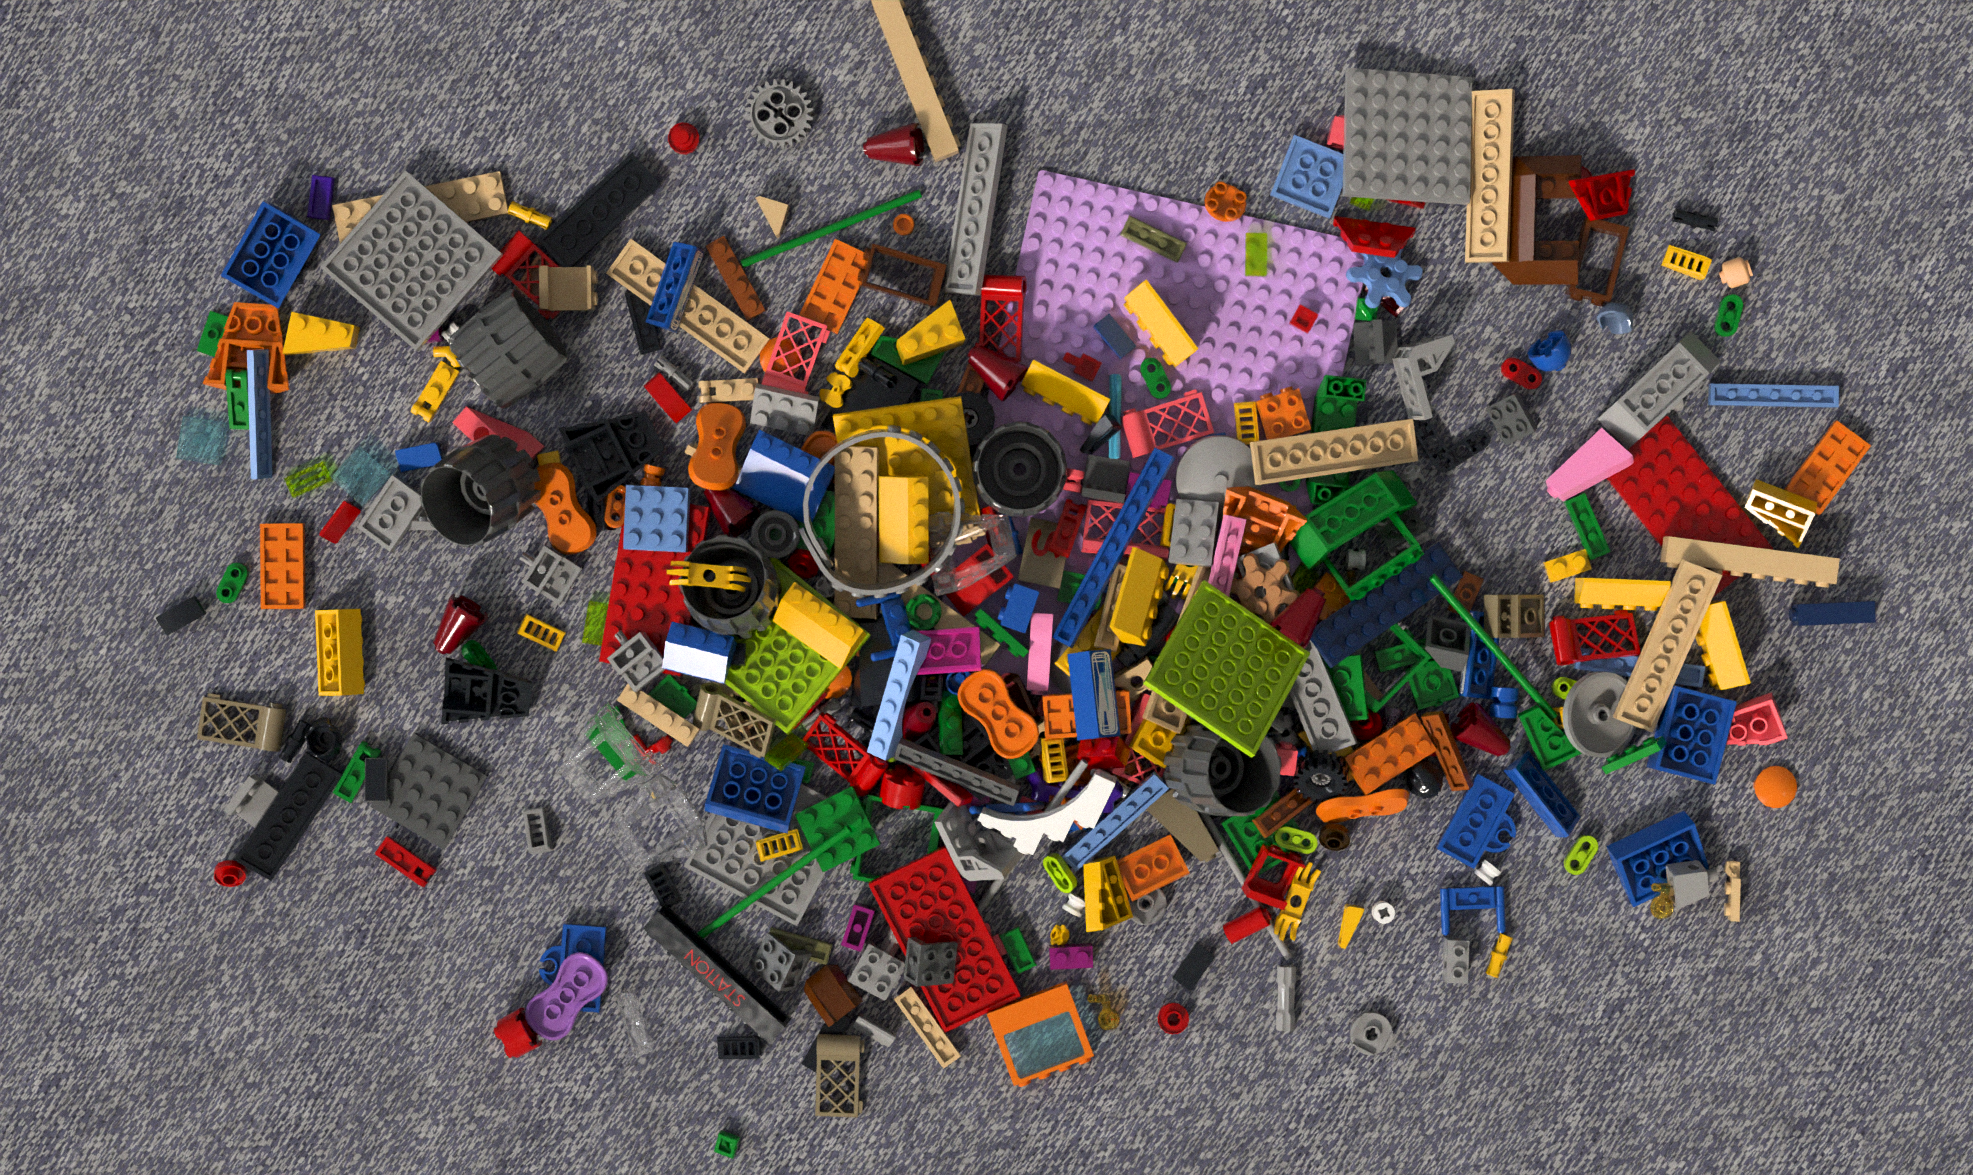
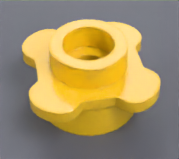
M1065 925L1054 926L1050 934L1051 945L1057 944L1061 946L1067 943L1069 930L1066 929Z

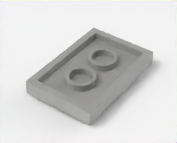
M757 383L750 423L810 436L815 430L820 397Z
M391 475L357 528L389 552H393L412 525V521L416 519L423 508L420 500L421 494L396 475Z
M1176 499L1169 563L1212 567L1220 508L1219 502Z

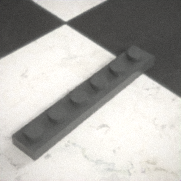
M903 738L898 743L894 759L1011 806L1015 805L1021 789L1020 785Z

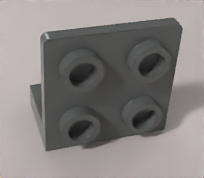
M1088 455L1081 497L1123 504L1130 462Z
M1413 507L1401 515L1395 512L1420 546L1430 541L1428 528ZM1389 517L1373 525L1387 545L1392 559L1410 547Z
M766 933L751 969L779 992L795 990L812 953L807 949L792 951L772 933Z
M908 937L903 979L916 987L952 984L958 943L955 941L925 943L916 937Z

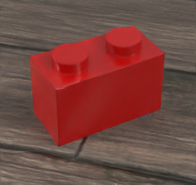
M1119 736L1081 740L1077 758L1080 761L1081 759L1086 760L1089 763L1088 769L1126 768L1130 748Z

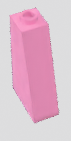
M1601 428L1546 480L1547 492L1556 499L1558 497L1565 501L1631 466L1634 463L1633 455Z
M1033 612L1030 618L1026 690H1031L1030 694L1043 695V691H1048L1053 614Z

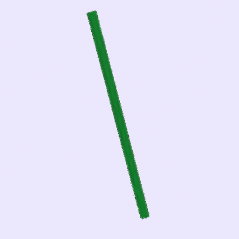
M918 189L740 261L743 268L919 199L922 197Z
M1433 574L1429 578L1432 584L1551 720L1555 719L1558 716L1556 711L1436 574Z
M846 825L701 929L698 934L704 939L852 832L850 826Z

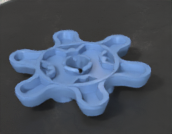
M1400 249L1399 254L1395 258L1360 253L1364 258V264L1361 267H1350L1347 270L1346 277L1350 282H1362L1367 286L1368 294L1365 297V303L1369 308H1377L1381 303V299L1385 296L1392 297L1400 307L1410 305L1411 295L1407 292L1405 283L1421 279L1423 270L1418 265H1407L1401 259L1403 249ZM1388 268L1390 277H1384L1380 270Z

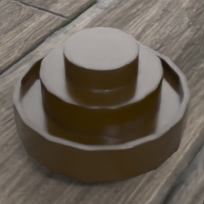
M1327 824L1319 832V842L1323 847L1331 851L1344 850L1350 844L1351 833L1340 824Z

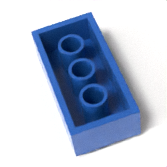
M1015 583L1013 587L1008 586L1004 597L1008 599L1006 607L1001 606L997 619L1001 620L1000 625L1026 633L1039 591Z

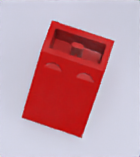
M987 543L937 584L964 617L1014 576Z

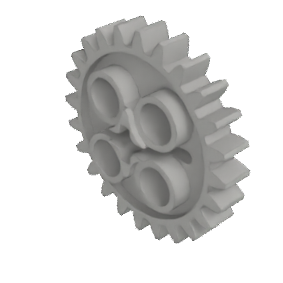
M774 79L771 86L765 81L766 88L764 89L758 85L759 93L751 92L754 100L747 99V103L751 107L744 108L747 113H750L744 119L751 121L747 128H754L751 132L752 137L759 135L757 138L758 143L765 140V147L772 143L775 150L778 144H781L784 150L785 143H789L791 147H793L794 140L801 143L799 136L807 137L804 130H811V126L807 122L814 121V118L808 115L814 112L813 108H807L812 102L811 100H804L807 97V93L800 94L801 86L793 89L794 83L792 81L786 86L785 79L781 81L780 85ZM773 96H783L782 102L780 104L772 103ZM767 102L778 112L783 110L784 117L795 124L794 127L790 126L781 117L776 119L775 113L766 107L764 103ZM798 108L800 110L797 117H790L788 115L790 109ZM763 111L770 113V117L766 121L759 120V114ZM782 124L787 127L784 134H777L775 132L778 125Z

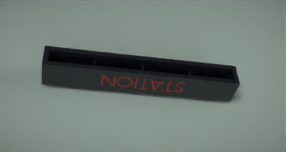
M666 904L644 926L643 929L650 938L655 939L667 953L674 956L682 967L687 968L697 981L703 983L714 996L720 998L726 1004V1007L734 1011L744 1024L755 1030L761 1039L770 1044L787 1026L791 1018Z

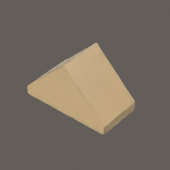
M761 196L756 197L777 238L781 237L790 209L789 205Z

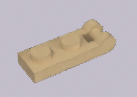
M758 378L698 381V386L701 388L699 403L753 400L756 384H759ZM715 387L716 395L710 396L709 388Z

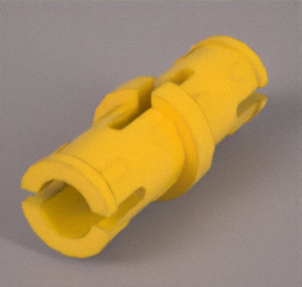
M515 201L511 202L508 209V214L525 220L527 224L532 223L540 226L545 230L550 228L553 221L552 217L537 212L535 208L525 207Z
M1502 933L1499 934L1494 951L1492 950L1490 954L1492 956L1485 972L1486 974L1499 978L1502 965L1508 958L1506 955L1513 940L1512 937Z

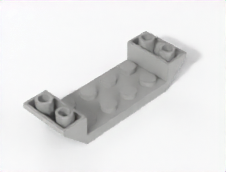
M1690 331L1597 420L1628 450L1710 374L1721 361Z

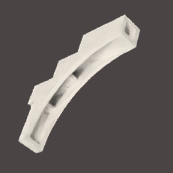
M1097 769L1090 782L1078 795L1057 808L1032 815H1013L983 807L978 821L986 828H995L1001 831V834L1008 838H1016L1014 847L1020 853L1033 855L1043 833L1047 834V837L1053 841L1060 840L1064 842L1074 820L1078 821L1077 823L1084 828L1091 827L1094 829L1116 784L1117 777Z

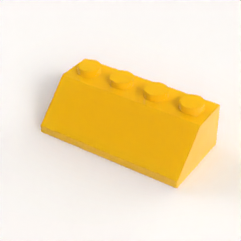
M1147 279L1124 297L1126 303L1123 305L1130 315L1132 313L1136 315L1139 319L1136 323L1143 332L1147 330L1151 336L1149 338L1150 342L1156 349L1160 348L1164 353L1162 358L1169 366L1173 365L1175 368L1198 350V347Z
M1035 360L1032 361L1021 383L1025 393L1033 397L1035 394L1042 396V401L1051 406L1057 404L1062 407V412L1073 416L1075 413L1081 416L1080 421L1090 426L1093 423H1098L1110 401L1109 398Z
M923 475L879 476L880 563H929L928 477Z
M1132 547L1110 628L1121 642L1146 646L1147 640L1152 635V622L1157 617V605L1163 596L1164 580L1168 578L1169 568L1163 559L1137 547Z
M1575 578L1574 603H1580V608H1593L1594 604H1602V609H1615V605H1623V610H1636V606H1644V610L1657 611L1658 607L1662 606L1670 589L1671 581Z
M796 582L791 585L781 599L772 619L774 623L841 670L866 637L863 629Z
M1711 601L1695 636L1697 644L1702 646L1703 649L1702 661L1705 666H1708L1710 672L1708 675L1709 683L1716 690L1750 684L1749 675L1726 601Z
M361 609L315 610L319 696L364 694Z

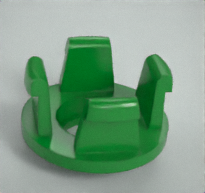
M920 594L910 599L906 606V613L911 625L918 629L926 630L934 627L940 621L942 609L935 597L928 594ZM922 604H927L932 608V615L927 620H922L917 615V608Z

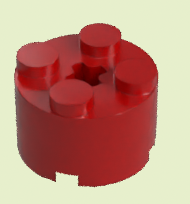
M895 765L894 769L886 770L883 773L879 798H882L881 802L892 808L903 809V806H910L909 810L917 809L922 804L926 780L917 772L907 770V767L904 765Z
M523 1007L499 1019L497 1027L494 1028V1033L498 1039L502 1040L505 1046L504 1051L509 1058L513 1056L519 1058L542 1045V1039H538V1034L527 1023L525 1013L523 1012L525 1008Z

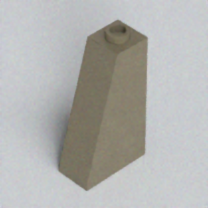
M1169 788L1146 809L1200 862L1203 860L1208 862L1217 856L1215 853L1219 852L1197 811L1180 804L1172 794L1175 789Z

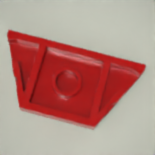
M1635 169L1569 181L1571 189L1590 221L1628 213L1629 198L1632 192L1629 183L1630 178L1635 176Z
M1334 216L1333 226L1340 228V236L1348 243L1347 246L1352 252L1395 258L1399 254L1400 249L1406 246L1408 239L1414 237L1416 230L1415 227L1394 225L1386 222H1373L1366 219L1360 220Z

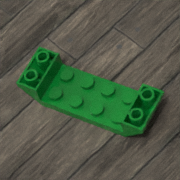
M1325 375L1314 398L1311 433L1355 427L1357 402L1364 401L1366 380ZM1350 471L1306 478L1305 482L1311 504L1323 505L1352 487L1348 486Z
M1394 470L1376 472L1305 515L1307 522L1303 527H1300L1289 543L1307 569L1311 570L1326 561L1329 552L1395 512L1399 515L1416 506L1417 502Z

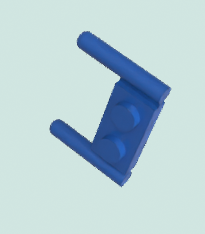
M896 592L887 593V597L874 598L873 595L856 600L858 607L881 603L882 614L891 647H893L892 649L872 653L870 656L872 661L895 657L901 635L911 631L903 599L901 600V594H896Z
M1043 802L1015 803L1014 806L1006 803L974 805L969 808V812L971 814H981L983 807L1000 813L1014 812V815H1027V811L1042 810L1044 804Z
M1504 886L1440 888L1441 928L1443 935L1450 934L1449 910L1496 908L1497 931L1499 933L1506 931Z

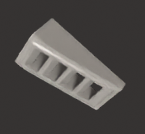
M540 807L523 811L529 853L534 855L553 851L545 808ZM540 815L538 820L530 821L529 817ZM533 825H542L541 828L531 829ZM543 833V836L533 838V834ZM544 841V845L535 847V843Z

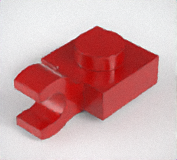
M1066 352L1062 359L1064 362L1075 366L1073 373L1090 382H1093L1102 362L1084 353L1078 358Z

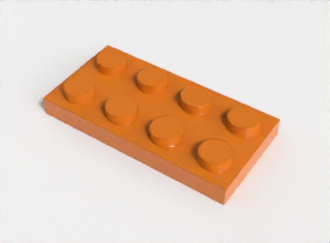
M835 239L799 316L827 325L826 330L838 335L860 289V281L857 280L860 268L864 269L866 260H863L864 252Z
M1834 421L1784 490L1817 502L1816 514L1821 515L1871 445L1839 421Z
M305 523L260 524L261 609H306Z
M1115 690L1120 734H1132L1129 690ZM1072 693L1043 695L1045 739L1077 737Z
M1413 713L1344 756L1343 760L1347 762L1349 770L1362 793L1367 795L1437 749L1416 713Z

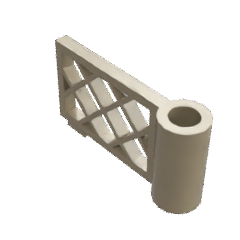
M702 684L693 717V724L700 728L701 731L710 729L749 749V753L758 758L767 756L776 720L723 693L721 687L717 684ZM724 702L730 705L731 712H726L723 706ZM740 712H746L750 721L745 722ZM734 714L739 725L733 726L729 716ZM719 719H724L728 729L718 726ZM761 720L768 724L766 731L762 730L758 721ZM753 724L757 734L751 735L747 725ZM742 728L746 738L739 737L736 729ZM754 738H760L763 748L756 745Z
M208 693L207 697H203L197 739L258 748L266 751H281L286 709L282 708L283 704L270 703L269 706L230 701L221 699L222 695ZM208 702L215 703L220 711L211 716L207 711ZM231 706H236L241 714L232 720L226 710ZM252 709L259 710V717L252 723L246 713ZM223 713L229 723L220 729L214 719ZM243 716L249 726L241 732L235 722ZM211 722L217 732L212 736L204 735L205 726ZM229 726H232L238 734L233 739H228L223 733ZM252 729L256 734L255 743L248 742L243 734Z
M817 1035L815 1116L858 1118V1113L863 1112V1100L859 1099L860 1053H864L865 1040H861V1035ZM821 1060H830L835 1066L827 1072L821 1066ZM846 1061H855V1068L850 1073L841 1066ZM836 1069H839L845 1075L839 1082L831 1076ZM826 1078L835 1085L828 1092L821 1087V1083ZM847 1079L855 1085V1088L849 1093L841 1086ZM837 1088L845 1095L838 1103L830 1096ZM826 1098L834 1105L830 1110H820V1103ZM849 1099L854 1104V1111H845L840 1105Z

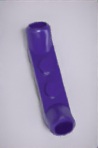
M1038 766L1036 767L1037 772L1026 776V780L1032 787L1031 798L1049 803L1065 781L1054 783L1044 781L1043 768ZM1116 781L1106 802L1103 813H1112L1114 811V802L1123 796V787L1118 781ZM1087 784L1073 785L1065 797L1074 798Z

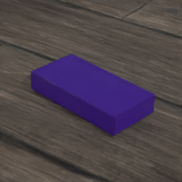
M312 175L307 212L308 218L330 221L334 177Z

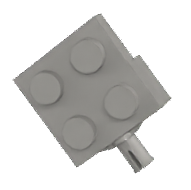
M544 546L535 559L525 552L522 554L524 557L519 559L530 566L522 583L543 594L558 605L562 603L583 569L548 546Z
M622 630L614 635L622 646L607 659L617 673L624 677L634 692H638L665 670L662 668V654L645 632H639L630 640L627 639Z

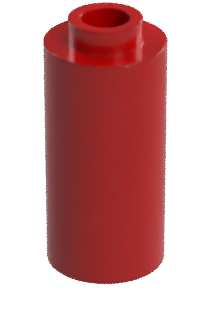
M1259 906L1223 924V930L1230 943L1234 944L1270 926L1272 916L1267 908L1263 909L1262 906Z

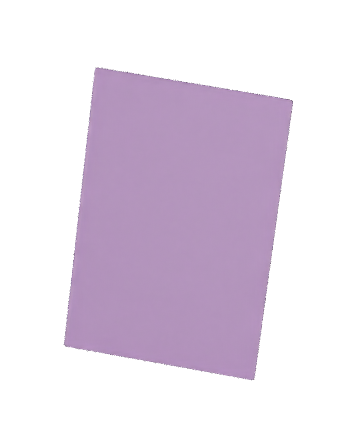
M1041 170L1038 172L1015 274L1017 276H1025L1027 280V291L1024 297L1022 358L1019 363L1024 364L1029 369L1032 361L1035 360L1109 398V376L1111 374H1120L1122 376L1121 417L1124 416V411L1133 408L1136 409V412L1184 398L1183 393L1196 389L1197 393L1202 392L1213 426V434L1225 432L1226 436L1236 438L1234 403L1254 401L1256 403L1260 400L1261 395L1272 392V395L1275 396L1281 394V389L1292 386L1293 390L1298 388L1300 390L1311 426L1314 398L1324 376L1342 377L1355 321L1357 297H1360L1363 285L1362 282H1350L1346 277V272L1350 267H1361L1364 264V258L1360 253L1352 252L1347 246L1348 243L1339 236L1245 215L1234 221L1223 222L1212 217L1205 206ZM1129 215L1186 242L1187 245L1178 263L1121 237L1120 234ZM1146 279L1198 347L1194 354L1175 368L1173 365L1169 366L1164 361L1162 350L1160 348L1156 349L1149 340L1150 334L1147 330L1143 332L1136 323L1139 319L1134 313L1130 315L1123 305L1126 303L1124 297ZM1011 301L1008 305L1007 311L1012 316L1018 311L1017 301ZM1300 304L1319 314L1308 334L1289 324ZM1006 314L1005 322H1006L1008 319H1010V318L1007 316V314ZM1108 314L1114 318L1136 345L1121 360H1119L1093 328L1097 322ZM1012 321L1004 330L1012 337L1017 332V326ZM1003 333L999 345L1000 348L1009 340ZM1010 343L1003 351L1008 357H1016V347ZM1066 352L1078 358L1084 353L1102 362L1093 382L1073 373L1075 366L1062 360ZM1147 358H1155L1161 363L1171 384L1169 395L1163 399H1157L1151 395L1141 375L1140 366ZM1148 365L1147 370L1154 372L1155 366ZM1022 381L1018 382L1014 392L1005 401L998 399L991 389L989 390L987 400L992 405L995 413L993 429L1000 425L1017 421L1041 426L1048 430L1061 444L1065 453L1067 468L1085 472L1087 456L1091 454L1081 453L1079 449L1096 424L1093 423L1092 426L1080 421L1081 416L1075 413L1073 416H1070L1061 411V406L1057 404L1051 406L1043 402L1042 396L1035 394L1033 397L1023 391L1024 387L1021 386ZM1158 384L1157 390L1159 392L1164 391V385ZM1198 398L1190 400L1186 408L1197 413L1201 407ZM1108 403V405H1107V407H1106L1104 413L1102 414V416H1103L1105 413H1106V414H1109V403ZM1173 405L1169 407L1166 414L1177 420L1182 409ZM1256 405L1259 441L1267 440ZM1166 408L1160 409L1159 411L1164 413ZM1251 408L1239 409V413L1251 412ZM1184 411L1180 422L1190 427L1195 416ZM1156 412L1147 413L1149 422L1157 426L1162 415ZM1164 417L1159 428L1170 433L1175 422ZM1241 417L1240 422L1252 421V417ZM1198 418L1193 429L1200 433L1207 431L1206 422ZM1121 421V457L1119 460L1130 462L1128 475L1129 472L1141 474L1151 453L1133 458ZM1178 424L1173 435L1180 439L1185 438L1188 429ZM1252 425L1241 426V430L1253 429ZM1311 430L1296 435L1309 434ZM1157 431L1154 436L1156 446L1165 444L1168 436ZM1191 431L1189 436L1194 435L1195 433ZM1253 433L1242 434V438H1253ZM1204 436L1161 449V451L1175 458L1164 478L1172 481L1167 504L1176 505V499H1181L1175 480L1176 469L1181 456L1187 448L1204 438ZM1170 438L1169 442L1175 441V439ZM1109 440L1092 455L1109 458ZM1016 464L1013 471L1016 475L1022 476L1025 474L1026 468L1022 464ZM1302 478L1300 486L1292 492L1282 490L1278 482L1261 485L1260 491L1296 505L1297 510L1303 516L1312 512L1313 504L1310 502L1305 482L1306 478ZM1293 480L1285 481V483L1291 485ZM1062 490L1057 500L1047 509L1032 516H1011L1015 529L1019 532L1018 538L1022 551H1024L1030 517L1058 523L1067 498L1073 500L1072 503L1078 505H1087V500H1104L1081 497V493ZM977 491L980 509L988 507L989 505L985 503ZM1091 505L1090 513L1097 520L1105 512L1100 506ZM1116 508L1110 513L1115 520L1121 509ZM1086 510L1069 558H1066L1064 566L1065 571L1086 575L1097 555L1081 552ZM996 511L997 516L1003 515L1002 513ZM1069 511L1070 514L1077 515V513ZM1158 513L1153 517V520L1159 527L1163 525L1165 514ZM1144 515L1140 524L1147 519L1146 515ZM1105 516L1098 522L1105 532L1113 525L1108 516ZM1150 520L1141 527L1147 536H1150L1157 530ZM1218 521L1214 555L1217 547L1222 521ZM1096 525L1088 530V538L1097 539L1103 534ZM1136 530L1131 540L1134 543H1141L1145 538L1139 530ZM1160 532L1150 539L1156 546H1160ZM985 535L978 536V539L973 540L972 543L956 546L952 555L949 573L987 544ZM1004 539L1005 547L993 551L1014 577L965 615L964 618L976 627H979L981 631L1001 645L986 666L982 664V669H993L1000 676L1009 672L1018 674L1026 687L1028 653L1024 658L1021 655L1018 658L1015 657L1008 650L1009 645L1005 641L1000 643L991 635L994 631L988 626L984 629L975 621L978 618L975 616V613L981 608L1000 625L1001 620L997 619L1001 606L1006 607L1008 599L1004 597L1008 586L1013 587L1015 583L1039 591L1033 612L1053 614V636L1070 603L1057 601L1058 588L1018 580L1023 553L1010 557L1009 549ZM1289 545L1288 555L1290 558L1287 561L1290 564L1289 571L1295 586L1301 559L1293 547ZM1168 553V559L1165 562L1169 568L1167 580H1169L1176 567V564L1169 563ZM1122 557L1119 562L1127 566L1129 558ZM1164 591L1170 600L1167 604L1180 616L1185 601L1178 596L1172 599V593ZM1104 592L1102 593L1099 609L1106 599L1107 594ZM944 593L942 601L962 616ZM1231 594L1230 598L1240 604V598L1236 594ZM1093 609L1092 614L1095 615L1098 609ZM1030 621L1026 633L1002 626L1029 650ZM1166 637L1150 654L1159 655L1166 644ZM1052 638L1051 649L1058 640ZM1116 657L1112 661L1113 674L1125 667ZM1049 676L1048 691H1043V694H1065L1054 685ZM1135 676L1131 679L1133 684H1139L1142 681L1140 676ZM1121 687L1115 688V690H1124ZM1146 689L1142 693L1151 695L1152 690L1148 691V689ZM1136 700L1130 702V713ZM1192 719L1191 722H1190V724H1191V723H1200V722H1198L1197 720H1193V719Z

